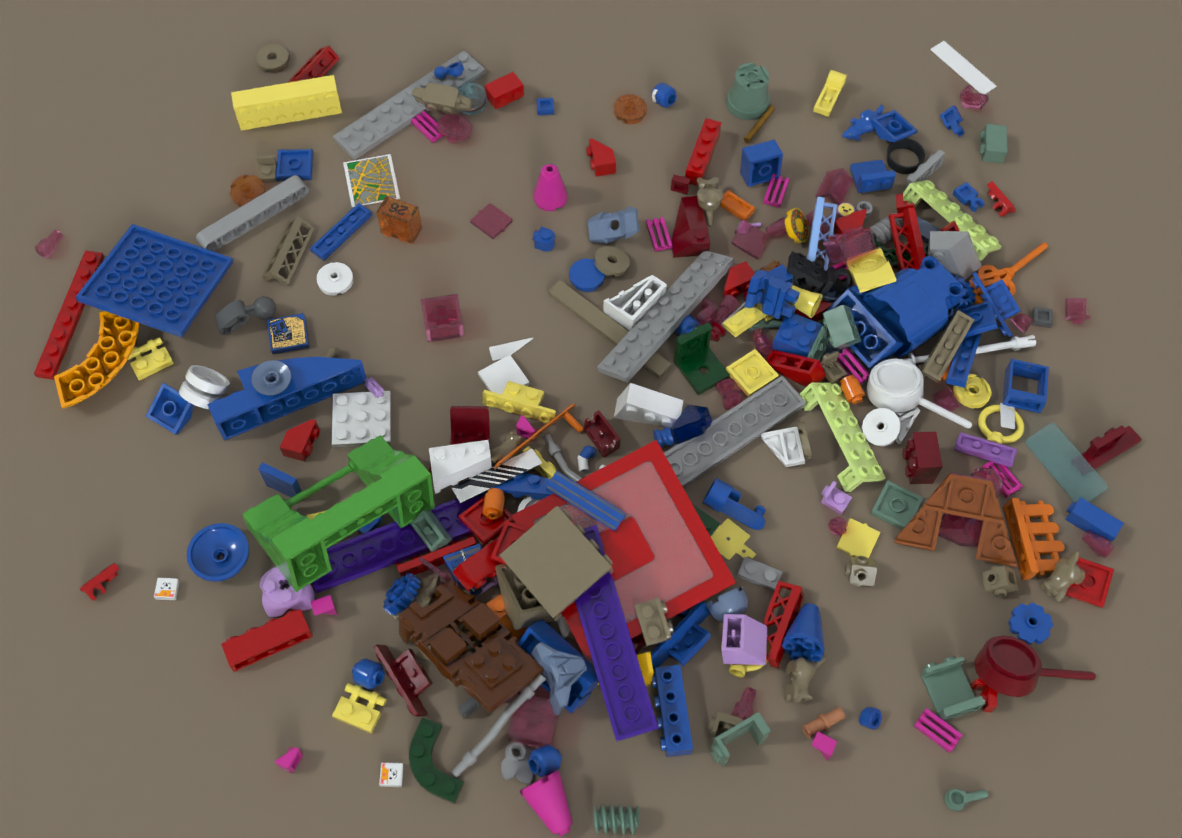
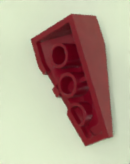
M697 196L681 197L671 240L673 258L699 256L703 251H709L710 249L709 231L703 209L698 204Z

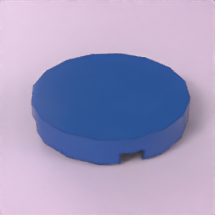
M580 259L570 268V283L579 291H594L604 283L605 274L595 267V260Z

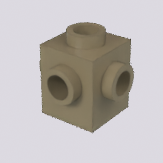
M865 556L850 557V562L846 563L845 575L848 576L849 583L858 587L864 585L874 586L877 572L875 560L868 559Z
M993 566L990 570L983 572V587L986 592L993 594L995 597H1003L1008 592L1018 590L1015 570L1007 566Z

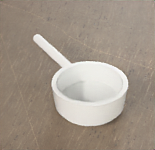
M888 359L878 363L871 370L866 393L869 400L876 407L887 408L898 413L909 411L921 405L969 429L972 427L970 421L923 398V375L919 368L911 362L903 359Z

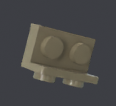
M658 596L653 600L634 605L647 647L671 640V634L674 633L671 621L666 622L664 613H668L664 600L660 601Z

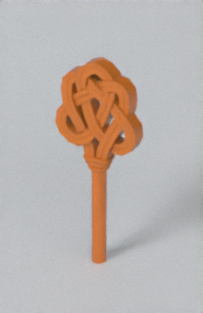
M1043 242L1012 267L998 270L992 265H984L978 270L977 274L985 288L1003 279L1011 295L1014 296L1016 287L1011 280L1015 272L1046 250L1048 245ZM970 279L969 286L973 287V292L976 293L974 304L983 303L984 300L981 297L983 291L980 287L976 288Z

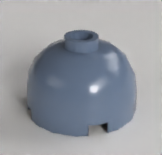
M741 586L739 589L737 587L718 596L715 602L709 601L706 603V606L714 619L723 622L724 614H744L748 608V598Z

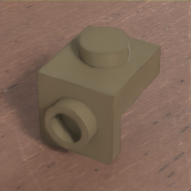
M838 351L832 354L827 353L821 358L825 378L831 384L847 376L846 371L837 361L840 355Z

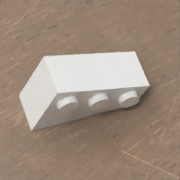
M651 275L634 284L632 288L619 292L617 296L605 299L603 312L630 331L666 293L667 284Z
M630 383L617 398L614 418L673 428L680 421L683 400Z
M488 440L429 448L435 494L441 492V489L454 486L467 477L470 479L492 468Z

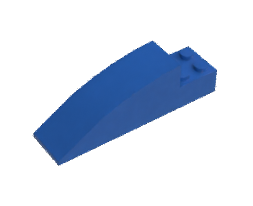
M328 357L278 360L286 364L290 369L291 382L283 392L271 396L263 395L255 390L251 378L253 371L259 365L251 366L237 371L244 390L236 391L222 399H216L207 405L225 441L332 397L333 394L342 393L366 383L364 380L367 377L362 361Z

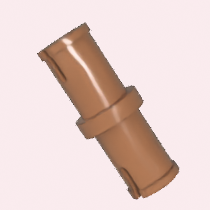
M836 707L826 714H819L815 720L802 725V730L806 737L810 738L817 732L827 731L830 729V726L844 720L845 714L840 707Z

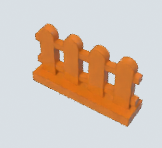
M1011 498L1003 506L1022 580H1030L1036 574L1038 577H1043L1045 573H1053L1055 564L1059 561L1058 554L1065 548L1061 541L1054 540L1053 535L1059 532V526L1048 520V517L1054 513V508L1049 504H1044L1043 501H1038L1037 504H1026L1025 501H1020L1019 498ZM1040 517L1042 522H1031L1030 518ZM1035 536H1046L1047 541H1036ZM1040 554H1051L1052 559H1041Z

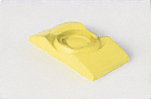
M880 247L843 259L860 293L896 282L889 261L885 259Z

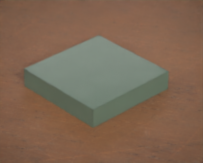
M887 480L870 515L902 530L916 514L923 497Z

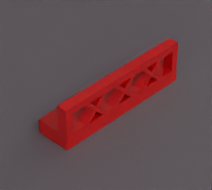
M330 46L320 48L287 83L323 77L340 58Z
M913 207L908 208L904 213L890 214L888 216L900 271L907 268L919 270L922 260L926 257L916 210ZM902 218L904 226L902 228L897 226L895 219ZM900 234L907 238L906 245L899 241ZM904 250L911 256L909 262L902 256Z
M468 535V539L458 543V540H455L453 543H448L447 545L449 546L431 552L429 550L427 551L430 552L429 554L419 557V554L409 558L410 561L396 563L400 577H405L407 573L417 575L445 564L443 556L477 545L474 537Z
M778 581L762 623L767 627L776 624L778 627L776 633L770 636L767 634V642L770 643L771 649L769 654H766V660L774 668H779L785 652L782 647L784 637L798 615L804 598L801 586ZM781 589L792 590L790 596L781 599L779 595ZM782 605L784 613L775 618L773 610Z

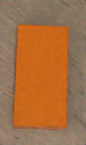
M727 190L723 194L720 207L740 220L746 222L755 212L756 207L731 191Z

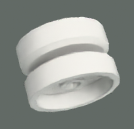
M191 365L186 373V380L182 382L179 389V394L189 403L209 409L207 404L212 403L216 399H222V394L226 393L230 382L224 375L213 369Z

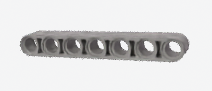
M292 176L201 230L196 235V240L202 248L215 252L304 198L309 193V188L299 176Z

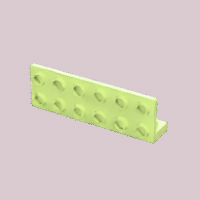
M924 180L910 183L903 192L904 200H908V204L914 203L916 208L923 199L949 223L956 221L959 231H968L973 247L977 251L978 259L981 262L988 253L1001 249L1002 246L999 244L998 239L986 233V229L983 226L977 225L969 214L962 212L960 206L951 202L944 192L938 191L931 181Z
M811 382L799 395L806 401V405L803 407L805 411H811L815 406L820 405L849 464L845 470L837 475L844 491L851 492L863 482L885 480L886 477L883 470L879 466L874 452L870 448L857 419L854 417L840 386L837 383Z

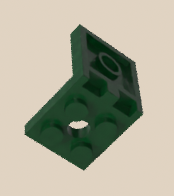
M709 323L698 325L693 331L687 334L683 333L676 339L673 362L697 395L704 393L730 377V374L709 348L712 327ZM705 368L708 370V373L701 374L698 370Z

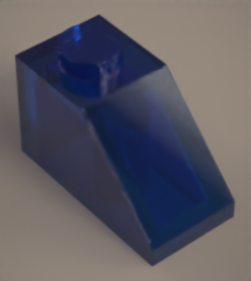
M686 406L670 428L675 444L683 443L706 432L712 423L708 407Z

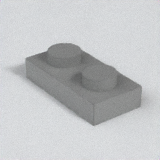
M744 557L737 577L775 591L782 571Z

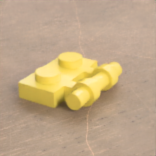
M160 337L155 340L150 339L146 344L138 348L134 347L128 360L134 357L137 359L131 362L130 365L139 381L174 364L165 346L157 349V346L163 344ZM149 350H152V353L145 355L143 357L141 356V354Z
M348 683L345 691L351 693V697L348 699L341 696L332 717L372 734L381 715L379 711L374 709L377 704L384 707L387 699L381 697L380 693L375 691L371 693L364 690L360 685L356 684L354 686ZM359 697L369 701L367 706L357 703Z

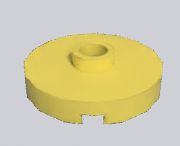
M969 374L965 388L953 386L955 398L958 402L969 408L985 406L992 394L987 381L982 377L981 379L976 377L977 375Z

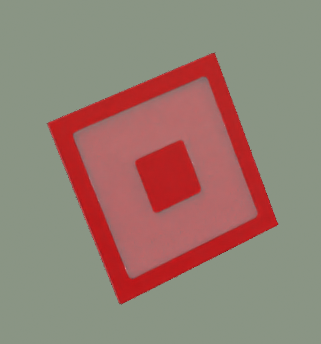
M657 440L576 481L577 484L626 513L616 532L555 494H551L512 515L517 525L530 529L558 506L561 511L564 508L572 516L570 521L574 525L579 524L583 529L597 525L605 554L613 562L611 565L614 571L612 577L631 639L643 633L634 605L653 600L659 596L660 601L664 600L668 613H664L667 621L736 584ZM574 601L562 611V614L585 659L590 662L592 661L591 653L577 605Z

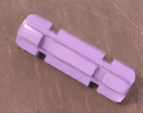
M373 377L364 380L366 382L365 386L376 398L384 396V389Z

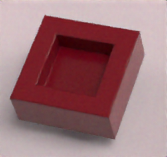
M673 175L671 191L687 195L690 179L684 176Z

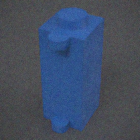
M1079 497L1076 503L1072 501L1066 510L1069 513L1065 519L1066 521L1106 545H1109L1116 538L1124 522L1099 509L1082 497Z

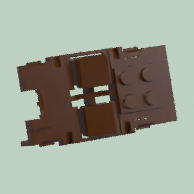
M453 579L444 585L440 584L436 587L435 596L437 600L430 605L422 608L415 601L409 605V608L399 614V635L402 640L408 644L412 636L413 643L433 662L442 676L449 679L456 687L462 685V688L470 696L474 697L489 714L529 685L539 674H543V668L520 646H517V638L515 636L511 638V632L499 621V618L484 603H481L479 600L475 601L473 594L469 596L459 586L457 587ZM464 622L465 629L469 630V632L464 634L457 625ZM486 636L488 637L487 640L481 643L482 648L472 643L476 638L481 641ZM468 645L471 649L476 651L473 654L470 651L467 654H465L467 652Z

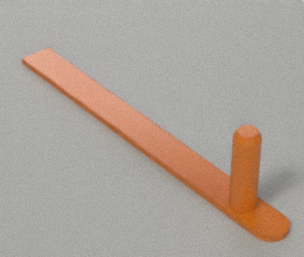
M575 404L570 405L496 463L494 469L496 470L562 417L578 433H581L584 427L569 413L575 407Z

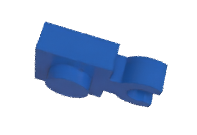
M968 182L954 189L952 193L963 205L968 203L973 212L977 211V205L982 208L985 204L981 198H977L979 193Z

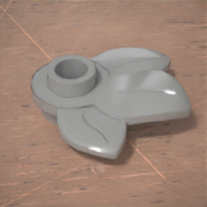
M518 742L510 743L505 750L506 758L501 762L503 778L509 780L515 776L518 781L530 784L533 773L529 768L528 759L533 750L526 749L523 744ZM512 751H516L519 756L515 757Z

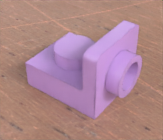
M833 481L830 486L826 485L823 489L821 503L842 515L852 497L836 488L837 482Z

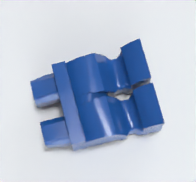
M758 270L751 277L744 307L753 308L756 304L760 303L762 305V312L767 315L774 316L776 319H779L782 315L791 318L795 313L796 307L788 304V301L795 304L800 292L792 289L793 283H786L782 279L774 278V275H769L767 271Z

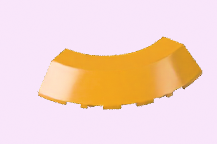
M106 311L99 312L100 336L97 344L93 345L86 355L87 358L80 365L76 364L72 368L54 376L62 409L89 398L118 374L131 355L136 343L139 329L138 322Z

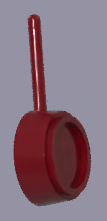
M997 636L989 639L974 661L978 676L987 686L998 693L1011 697H1023L1032 693L1037 685L1039 676L1094 680L1096 678V674L1089 671L1042 668L1036 651L1026 642L1011 636Z

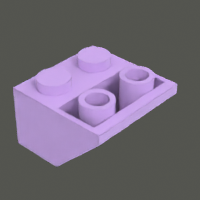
M724 614L722 636L723 664L766 665L767 626L747 615Z

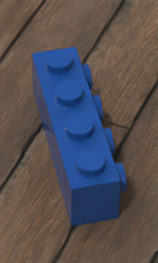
M681 666L655 667L652 688L656 687L657 695H654L655 708H659L660 716H657V725L659 729H662L663 737L660 738L661 751H665L666 757L692 754L693 745Z

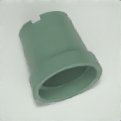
M745 63L738 68L726 99L727 109L735 117L743 120H755L760 118L769 107V72L765 67L761 65L760 67L755 66V63Z

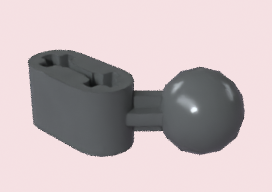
M266 296L257 298L253 305L245 306L241 300L232 301L215 314L218 330L221 335L232 334L249 320V316L256 315L260 319H269L276 312V304L273 299Z

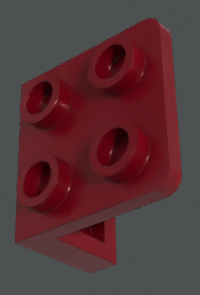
M452 406L450 408L451 438L449 445L488 440L490 444L488 407Z

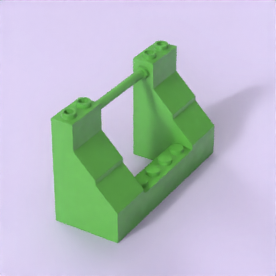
M380 435L348 453L349 463H347V466L290 499L283 500L279 494H276L273 497L267 498L261 504L248 509L242 514L245 524L294 591L297 592L332 571L327 553V548L387 512L400 528H403L411 523L423 510L431 511L435 508L431 474L415 455L393 450ZM351 472H355L367 486L363 490L353 493L341 503H336L329 510L316 515L311 520L296 511L290 510L293 505Z

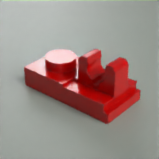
M993 181L987 184L989 189L988 195L992 200H998L993 205V209L1002 208V211L998 213L1000 217L1016 212L1014 205Z
M113 562L79 589L81 592L84 591L91 600H96V597L93 595V588L101 590L104 594L106 589L102 586L101 582L105 580L110 582L118 576L117 571L119 567Z

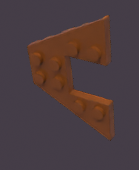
M950 472L894 539V543L935 551L942 513L983 520L975 559L1017 567L995 489L990 479Z

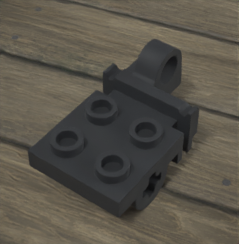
M792 251L789 255L787 272L793 275V285L804 290L812 285L815 287L814 292H819L822 295L824 292L828 293L830 288L841 293L846 291L851 281V274L847 269L841 268L835 271L834 267L829 266L825 271L820 263L808 260L801 253ZM839 275H845L847 276V280L842 281L837 277Z

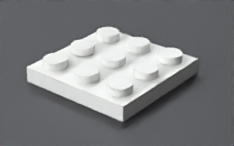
M383 391L384 396H379L378 398L371 392L333 394L332 447H360L380 435L391 445V392Z

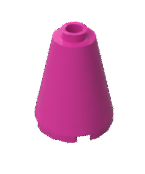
M547 164L540 171L533 192V200L540 209L555 211L556 208H562L566 204L568 193L558 167L553 164Z
M559 770L520 790L521 796L553 835L558 833L560 837L571 831L569 826L573 822Z

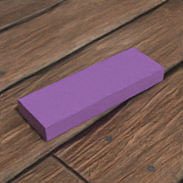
M960 432L954 448L955 451L1011 468L1018 450Z

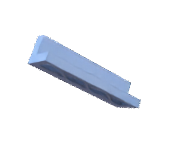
M817 197L807 259L813 262L820 256L824 261V270L826 271L828 269L837 204L825 203V198ZM823 208L832 209V215L825 218L822 214ZM824 223L829 227V232L825 235L820 231V226ZM821 240L827 245V248L822 252L817 248L818 242Z

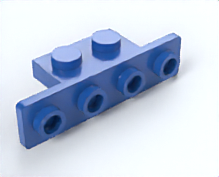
M976 272L972 273L974 278L971 280L976 288L980 287L983 291L981 297L984 302L991 301L995 318L999 319L1002 324L999 328L1003 335L1008 334L1010 338L1013 337L1004 320L1021 312L1003 279L985 288Z
M704 601L694 606L688 615L673 629L674 633L671 634V640L661 642L650 652L654 670L655 667H660L668 657L685 666L711 638L710 633L699 626L710 614Z

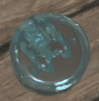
M466 83L457 89L461 96L472 100L470 111H460L461 113L476 115L486 108V91L481 85Z

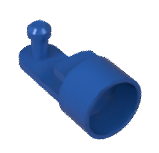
M715 478L702 504L717 512H722L752 529H763L766 521L762 515L765 514L766 509L758 505L752 511L739 504L741 492L735 490L728 483Z

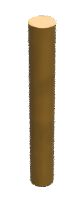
M773 105L767 108L744 137L746 143L751 141L774 112L775 107Z

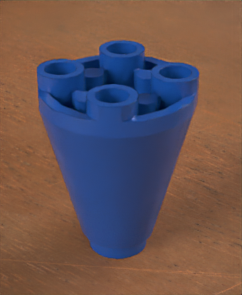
M807 603L800 609L784 637L782 647L790 655L791 660H797L800 657L815 662L822 660L825 650L819 607L815 604Z

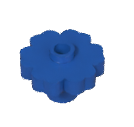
M1030 603L1028 606L1020 604L1012 610V617L1008 621L1010 632L1017 634L1018 639L1031 645L1033 642L1041 644L1050 637L1049 630L1053 627L1052 619L1049 614L1044 613L1042 606L1035 603Z

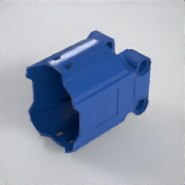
M927 256L922 260L919 270L912 268L903 269L895 274L896 282L871 289L864 293L863 300L903 342V345L893 356L903 357L943 331L954 314L953 306L959 303L963 295L964 287L932 256Z

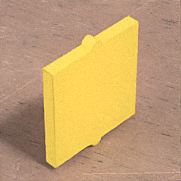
M850 518L836 548L848 553L850 557L865 556L869 559L880 532L867 526L866 523L862 524Z

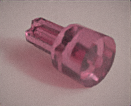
M54 230L47 238H43L35 246L36 252L44 258H49L56 250L57 243L63 238L61 231Z
M725 295L719 305L720 310L714 321L720 324L724 322L729 314H732L738 307V300L730 295Z
M747 687L744 690L741 700L736 702L731 715L742 718V721L752 716L754 710L752 704L756 696L755 689Z

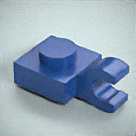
M953 105L940 114L948 130L952 128L954 134H957L958 137L965 134L959 124L963 119L956 106Z

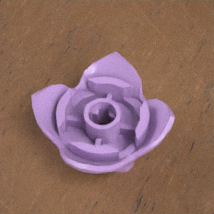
M277 566L270 569L262 576L260 581V588L263 592L262 605L266 614L269 617H280L288 609H301L302 611L311 609L310 602L315 600L312 586L309 584L295 592L289 584L290 587L283 590L282 587L289 584Z

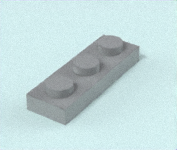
M939 149L935 154H931L928 160L921 164L914 174L911 173L907 177L906 188L910 183L926 180L942 165L945 152Z

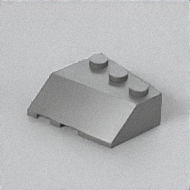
M930 231L927 256L936 258L953 277L958 275L959 278H965L966 280L972 273L982 267L968 231Z

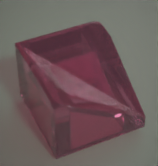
M950 387L932 395L936 405L948 411L959 408Z

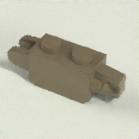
M429 83L425 89L414 88L412 91L415 100L423 103L430 111L439 110L446 114H458L459 111H470L472 100L461 96L456 87Z

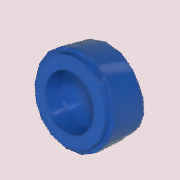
M866 707L862 710L859 716L860 725L874 730L881 724L882 715L879 709Z

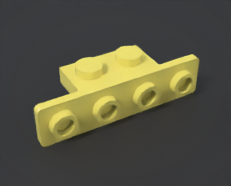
M508 381L502 395L488 390H484L482 393V403L489 407L523 415L526 418L539 420L543 423H549L556 417L555 410L540 406L544 397V391Z

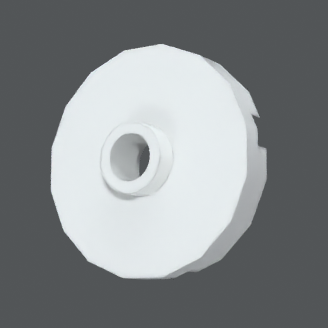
M329 263L319 270L317 284L323 293L337 296V294L346 293L351 288L353 274L350 268L343 263Z
M887 408L872 410L866 415L862 425L863 434L866 436V439L875 446L882 447L894 443L900 436L902 429L899 417L895 412ZM884 424V428L879 430L878 426Z

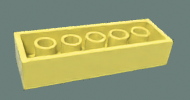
M334 75L231 92L233 108L241 131L342 113Z

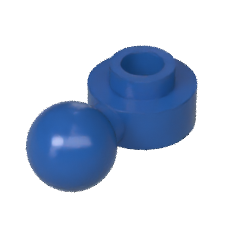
M462 62L452 63L447 68L438 66L434 70V76L439 80L445 79L448 74L458 77L462 75L464 66Z

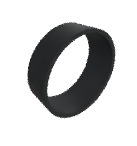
M909 138L891 142L887 149L886 159L888 166L900 174H911L917 171V168L925 158L923 147L915 140ZM896 149H908L917 155L919 164L910 167L902 166L895 163L889 154Z

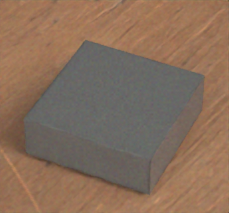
M1034 307L1032 310V326L1051 328L1053 325V309Z
M471 696L458 707L459 714L463 719H466L480 707V704Z

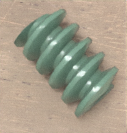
M594 804V829L596 834L599 833L601 827H603L605 834L608 833L610 827H612L614 834L617 833L618 828H621L624 835L627 828H630L632 835L635 834L636 828L639 825L638 805L634 812L630 805L627 806L624 812L622 805L618 806L617 811L614 810L613 805H610L608 811H606L604 804H601L599 811H597Z

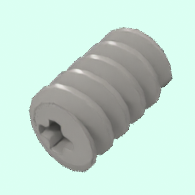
M888 216L868 228L870 234L881 245H884L886 241L889 242L893 238ZM895 219L896 225L902 228L904 226L903 219Z

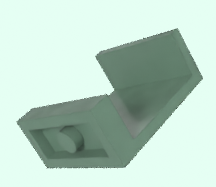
M955 656L943 660L944 663L938 665L936 662L930 663L924 667L925 669L920 674L935 710L943 721L979 710L985 704L982 696L975 697L961 667V664L965 661L963 656L959 658Z
M759 712L714 738L710 754L715 763H720L721 767H724L730 757L724 745L748 731L758 746L766 741L771 730Z

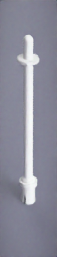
M1030 335L1020 338L1015 336L1007 342L978 346L976 354L1010 348L1014 351H1019L1021 348L1035 347L1036 340H1032L1035 339V336ZM908 353L907 358L903 360L909 361L916 366V364L925 363L929 355L915 357L913 353Z

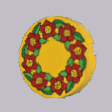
M793 208L786 212L787 218H785L787 234L791 239H794V243H804L809 236L807 220L800 209Z

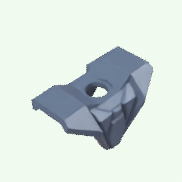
M627 206L626 210L613 213L600 212L588 219L590 242L608 244L618 239H628L641 231L638 224V209ZM614 220L619 222L617 230H613L611 227Z
M540 642L533 649L531 656L543 668V674L550 687L549 701L554 714L558 715L561 714L562 708L568 704L571 686L587 670L586 664L580 656L559 652Z

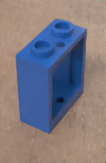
M1011 359L1005 370L1003 405L1041 413L1047 401L1049 367ZM1013 375L1038 380L1037 394L1012 389Z

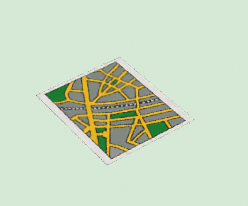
M391 154L343 162L352 207H355L358 203L368 205L400 199Z

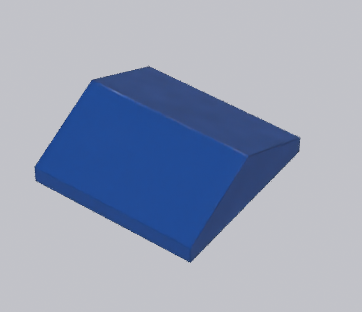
M896 110L871 120L878 137L890 142H897L918 132Z
M162 383L145 417L172 433L178 434L191 419L194 404L183 399L178 390L166 383Z

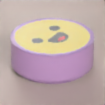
M841 203L837 208L836 214L838 218L844 217L854 212L855 208L850 203Z

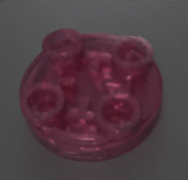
M446 114L440 117L437 131L445 136L448 142L456 143L457 141L470 138L472 125L466 118L460 115Z

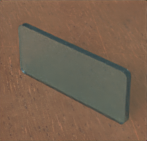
M1050 423L1026 440L1028 448L1075 503L1079 497L1090 502L1107 490L1108 485L1056 424Z

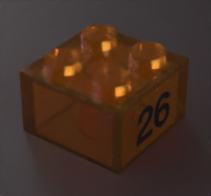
M385 196L377 210L381 233L387 237H394L402 242L413 244L422 229L419 207Z

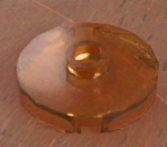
M626 94L620 96L614 103L615 117L626 124L640 122L647 113L645 101L637 95Z
M242 175L231 184L230 196L239 207L265 193V186L256 175Z

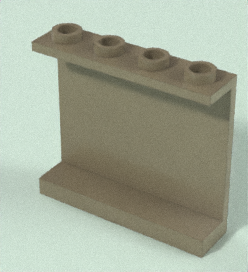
M558 506L552 509L499 555L556 622L562 617L561 612L607 572L610 574L614 572L611 566L613 562L606 554L602 556L597 551L599 546L592 539L588 541L584 536L586 533L579 524L574 525L570 521L572 516L565 508L561 511Z

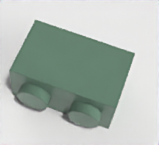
M986 124L984 130H981L979 135V141H982L979 149V154H982V161L1003 163L1007 154V126Z
M841 305L823 313L825 318L823 322L829 330V341L834 348L844 349L861 342L849 306Z

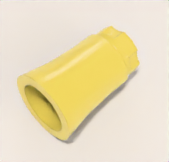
M793 285L792 289L800 292L799 298L795 304L789 301L788 304L795 306L797 310L812 318L820 306L822 294L810 292Z

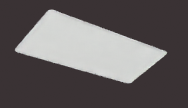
M1000 403L1001 427L1015 429L1014 407Z

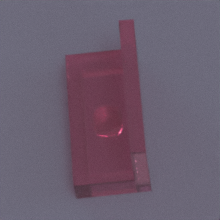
M844 168L827 172L818 189L816 198L828 197L833 204L840 205L852 182V178Z

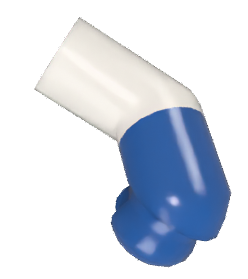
M585 446L578 455L577 460L580 473L589 472L588 459L596 455L595 447Z

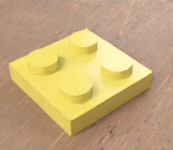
M756 349L726 367L730 377L748 398L779 377Z

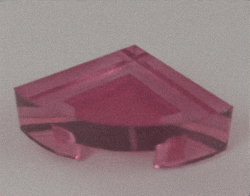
M1018 314L1011 321L1021 332H1025L1030 327L1033 319L1028 315Z

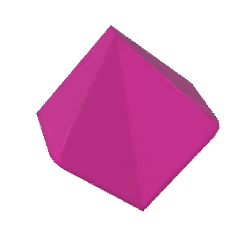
M521 415L516 425V431L518 435L528 439L539 429L532 427L527 419Z
M331 595L310 602L314 615L321 613L338 615Z
M817 732L811 745L820 750L828 761L837 742L825 734Z
M290 747L285 755L275 760V764L292 774L302 759L303 753L297 747Z

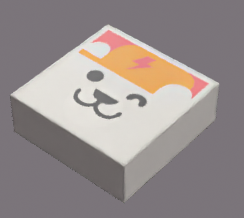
M158 578L154 598L156 600H176L180 583L179 579Z
M381 763L380 787H402L404 764Z

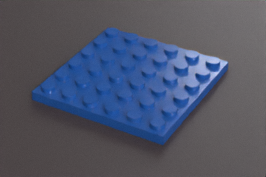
M132 224L76 295V299L80 303L182 338L233 264V258Z

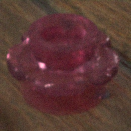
M834 517L829 521L828 527L833 534L841 535L846 533L848 525L843 518Z

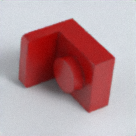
M903 194L896 195L897 213H904L908 208L915 207L914 203L908 204V200H904Z
M980 678L974 680L971 684V689L981 691L980 696H982L985 702L983 712L991 713L997 708V692L987 686Z

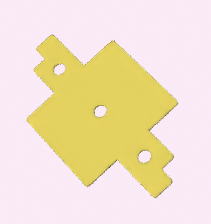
M729 518L711 536L719 553L728 560L735 553H738L743 558L749 556L751 559L756 555L755 552L744 545L750 538V535Z

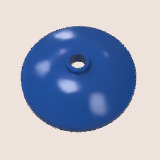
M226 523L212 524L201 529L192 538L187 549V562L193 573L199 578L211 582L224 581L235 576L245 566L249 557V543L244 533L239 528ZM221 555L225 556L222 560L218 559Z

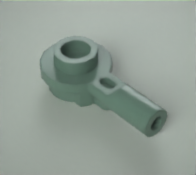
M761 319L747 330L755 334L762 332L766 328H780L782 320L763 321Z
M950 789L945 793L944 802L950 810L960 811L968 802L988 798V794L985 789L966 793L964 790Z

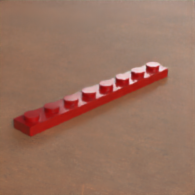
M85 250L35 369L34 375L36 377L55 380L54 376L58 373L85 307V304L77 301L76 295L105 258L103 253Z

